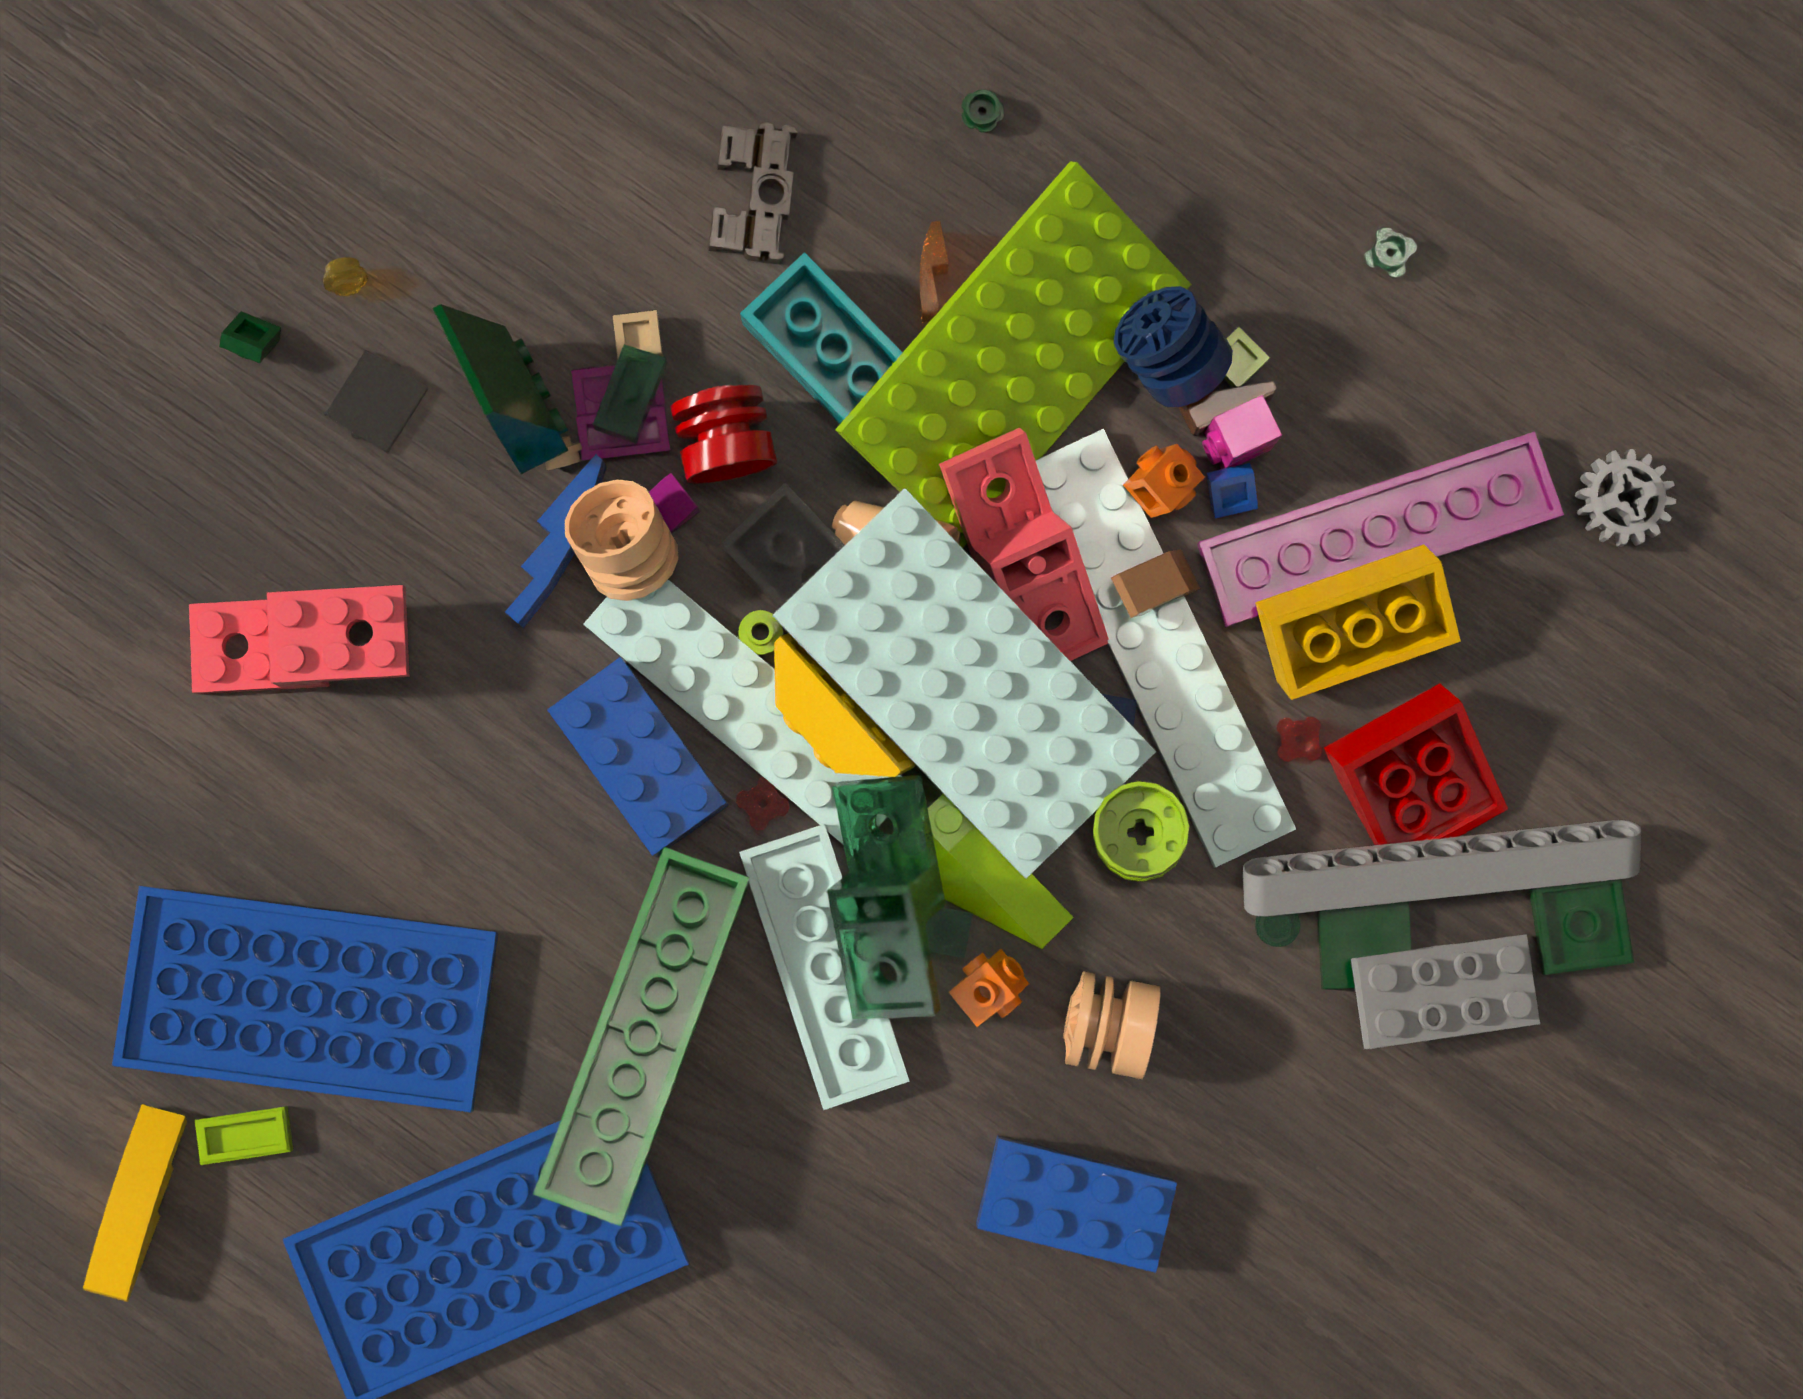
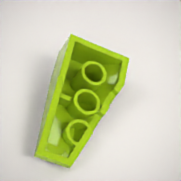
M944 794L884 853L915 885L1040 949H1043L1074 918L1033 874L1024 878Z

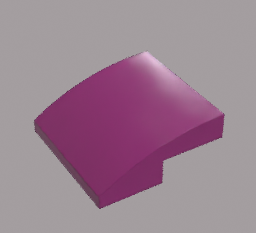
M660 359L571 370L577 410L576 421L579 443H581L582 461L591 460L595 454L600 458L670 450Z

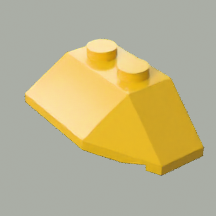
M789 633L780 636L774 642L775 706L784 715L783 718L786 725L793 732L802 735L814 748L813 753L821 764L831 768L835 773L896 777L915 766V763Z

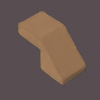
M1181 549L1168 551L1111 577L1131 618L1144 615L1173 599L1185 597L1201 589Z

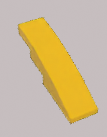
M141 1104L96 1238L83 1285L85 1291L126 1302L129 1301L160 1218L158 1209L174 1169L171 1163L187 1123L185 1116Z

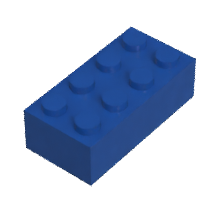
M621 657L547 709L652 856L657 858L661 855L664 847L671 848L729 806Z
M997 1135L976 1225L981 1230L1156 1273L1177 1182L1172 1178Z

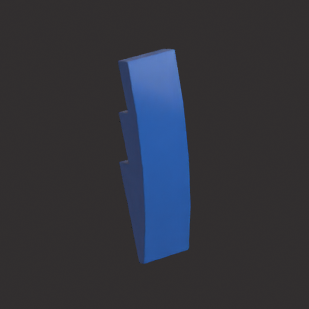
M597 454L594 455L537 520L549 535L521 566L534 579L505 611L523 628H525L552 593L575 554L565 536V519L572 504L585 491L603 482L607 466Z

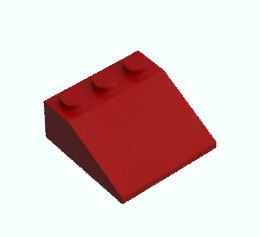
M1441 683L1324 747L1344 792L1374 845L1459 837L1508 810L1462 701Z

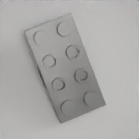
M1527 934L1351 958L1364 1049L1540 1024Z

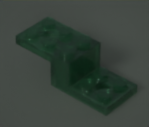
M921 775L840 781L832 786L849 873L827 889V895L852 1019L935 1016L942 1009L925 922L946 905ZM877 814H883L892 821L893 833L891 835L883 833L878 828L876 823ZM880 962H887L895 968L897 981H890L882 975Z

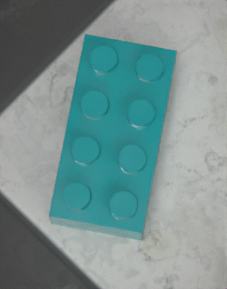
M805 252L740 313L743 326L839 424L903 353Z

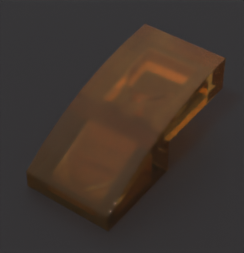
M940 220L931 222L922 249L919 278V301L922 322L931 321L939 312L940 306L933 276L947 274L949 268Z

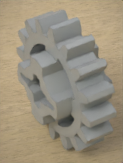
M1635 449L1626 451L1622 459L1616 450L1611 451L1606 455L1607 464L1600 458L1591 463L1595 474L1585 472L1581 475L1580 480L1588 487L1580 489L1575 493L1576 498L1586 502L1585 506L1577 510V514H1589L1591 521L1588 522L1585 529L1590 531L1596 527L1600 528L1602 531L1599 541L1605 542L1613 535L1615 536L1616 546L1622 547L1627 544L1630 537L1634 545L1637 546L1645 542L1644 532L1651 538L1661 533L1656 522L1666 524L1672 519L1664 511V508L1676 504V499L1666 496V491L1675 484L1674 481L1663 482L1660 478L1666 470L1664 465L1656 469L1650 467L1652 455L1647 454L1638 461L1636 460ZM1632 472L1640 475L1646 482L1634 477ZM1607 475L1608 479L1605 480L1607 489L1603 496L1598 497L1599 486ZM1620 493H1623V495L1631 494L1633 502H1620L1618 495ZM1653 499L1652 510L1644 521L1643 518L1646 517L1644 508L1647 502ZM1604 514L1617 519L1619 525L1610 521Z

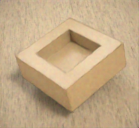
M657 310L613 315L619 362L663 357Z

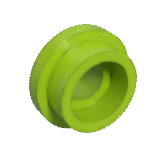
M764 610L753 611L746 615L741 621L738 631L739 639L757 655H766L773 652L774 642L783 635L782 625L772 616L771 612ZM763 624L769 628V635L766 639L757 640L752 636L753 628L756 625Z

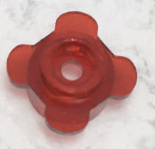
M1307 717L1305 720L1292 721L1290 718H1283L1278 722L1276 729L1281 734V746L1278 749V756L1283 761L1290 762L1298 757H1306L1308 760L1314 761L1321 756L1322 747L1319 745L1318 733L1321 729V724L1318 719ZM1297 735H1301L1303 737L1302 743H1297L1295 741V737Z
M764 777L758 780L757 786L749 791L739 792L736 798L738 807L746 810L750 816V825L756 830L765 829L770 820L776 816H785L789 811V802L781 798L775 790V786ZM761 799L767 801V806L761 808L758 804Z

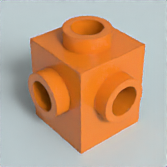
M1178 444L1162 449L1154 446L1138 459L1137 464L1140 468L1123 486L1149 517L1153 518L1186 506L1196 496L1197 493L1194 488L1205 476L1196 467L1197 463L1194 457L1187 450L1180 448Z
M1000 949L990 958H987L982 952L962 968L967 976L949 991V994L975 1026L978 1027L996 1012L1001 1018H1004L1023 1001L1018 994L1029 982L1024 977V971L1020 964Z

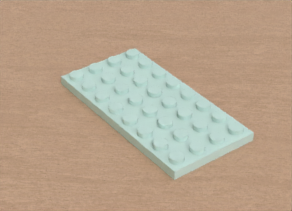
M905 488L772 615L1024 878L1032 874L1100 807L1107 795L1123 785L1156 752Z

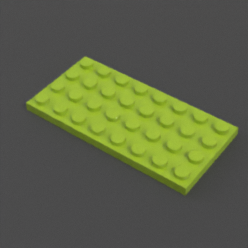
M1070 161L835 430L899 492L905 488L935 520L947 522L957 527V531L961 533L959 545L963 548L967 542L939 464L1018 428L1026 432L1035 460L1040 459L1125 362L1118 354L1114 345L1115 330L1122 316L1135 302L1150 292L1164 287L1175 286L1188 289L1192 284L1077 162ZM995 478L988 484L986 490L988 498H995L1002 494L1006 485L1004 478Z

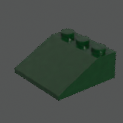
M442 304L433 307L437 319L485 417L519 473L523 474L569 451L561 436L568 432L567 426L557 407L550 411L548 410L544 400L551 397L539 372L531 376L526 365L534 361L523 339L520 338L513 341L506 326Z

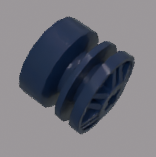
M1181 286L1164 287L1150 292L1132 305L1122 316L1115 330L1114 345L1118 354L1128 363L1132 372L1139 376L1141 383L1155 401L1165 407H1182L1197 402L1218 386L1225 378L1232 364L1233 350L1228 340L1217 325L1209 319L1205 309L1199 305L1193 293Z

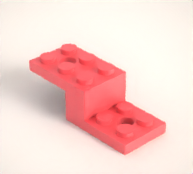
M1018 428L940 463L939 465L972 559L1070 661L1108 644L1107 640L1109 638L1072 527L1051 509L1026 432ZM995 478H1004L1006 485L1002 494L995 498H988L986 493L988 484ZM1054 611H1063L1062 623L1053 630H1046L1045 621L1048 615Z
M403 585L268 592L267 600L189 604L192 693L195 694L329 687V681L410 677L406 587ZM360 621L370 623L373 629L371 640L363 646L353 645L349 638L351 627ZM234 635H244L248 641L247 653L239 659H231L226 652L227 641Z

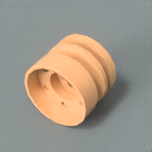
M612 480L599 483L585 491L570 507L565 519V536L600 593L610 599L625 601L642 598L661 588L673 574L678 561V544L646 488L634 481Z
M1083 971L1080 982L1071 995L1063 1036L1066 1045L1065 1064L1078 1066L1083 1047L1089 1048L1087 1068L1096 1070L1103 1051L1111 1052V1070L1113 1074L1143 1079L1156 1030L1160 1003V986L1129 981L1122 999L1114 998L1113 977H1104L1100 994L1097 995L1094 994L1095 973Z

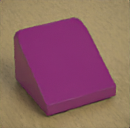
M672 473L665 476L648 492L671 533L700 512L698 506Z

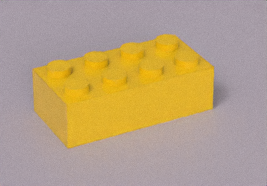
M1424 544L1255 602L1276 680L1291 700L1461 642L1442 563Z

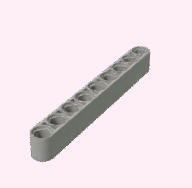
M1612 820L1255 858L1243 865L1244 909L1256 916H1276L1630 878L1640 872L1641 827L1631 821Z

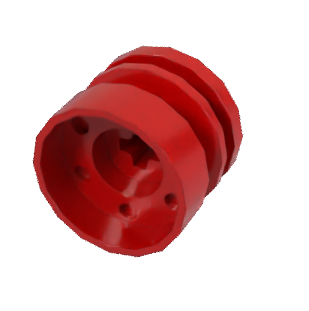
M724 385L712 387L680 399L670 406L673 419L682 422L675 427L677 437L698 439V442L680 451L688 483L702 484L736 479L761 472L777 464L771 432L750 430V427L767 419L766 409L757 406L764 401L761 386Z

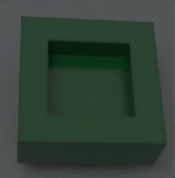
M240 311L222 331L219 347L231 351L242 358L261 363L279 342L281 327Z

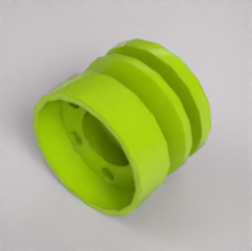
M1137 781L1119 786L1104 798L1095 814L1093 838L1099 858L1111 872L1125 880L1145 882L1164 876L1177 865L1187 846L1189 823L1185 808L1172 792L1156 783ZM1139 822L1144 823L1145 830L1153 831V836L1147 837L1145 845L1142 846L1137 845L1136 838L1128 837L1127 832L1134 831L1135 824Z

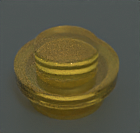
M344 257L335 259L325 266V274L322 280L326 290L338 296H350L357 293L366 284L368 277L366 270L360 266V262L357 259Z

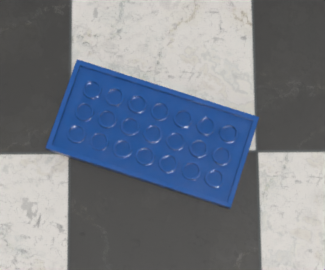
M139 886L112 1066L473 1112L498 932Z
M560 1121L282 1239L346 1399L379 1398L688 1265L690 1262L648 1161L623 1227L533 1195L559 1127Z

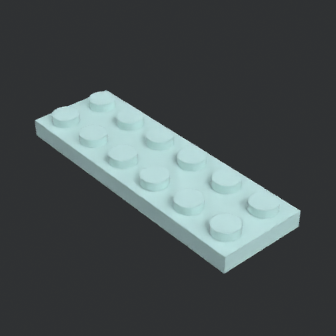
M825 824L739 852L746 875L749 877V884L823 1110L909 1082Z

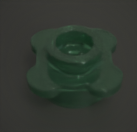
M1382 227L1376 232V242L1373 248L1365 253L1364 259L1369 267H1379L1387 271L1389 277L1399 278L1405 273L1404 265L1408 257L1415 253L1416 244L1411 238H1406L1398 232H1393L1389 227ZM1392 249L1394 256H1388L1386 251Z

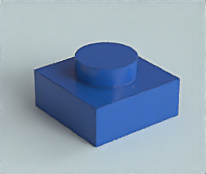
M1250 463L1207 473L1210 504L1215 518L1258 509L1254 471Z

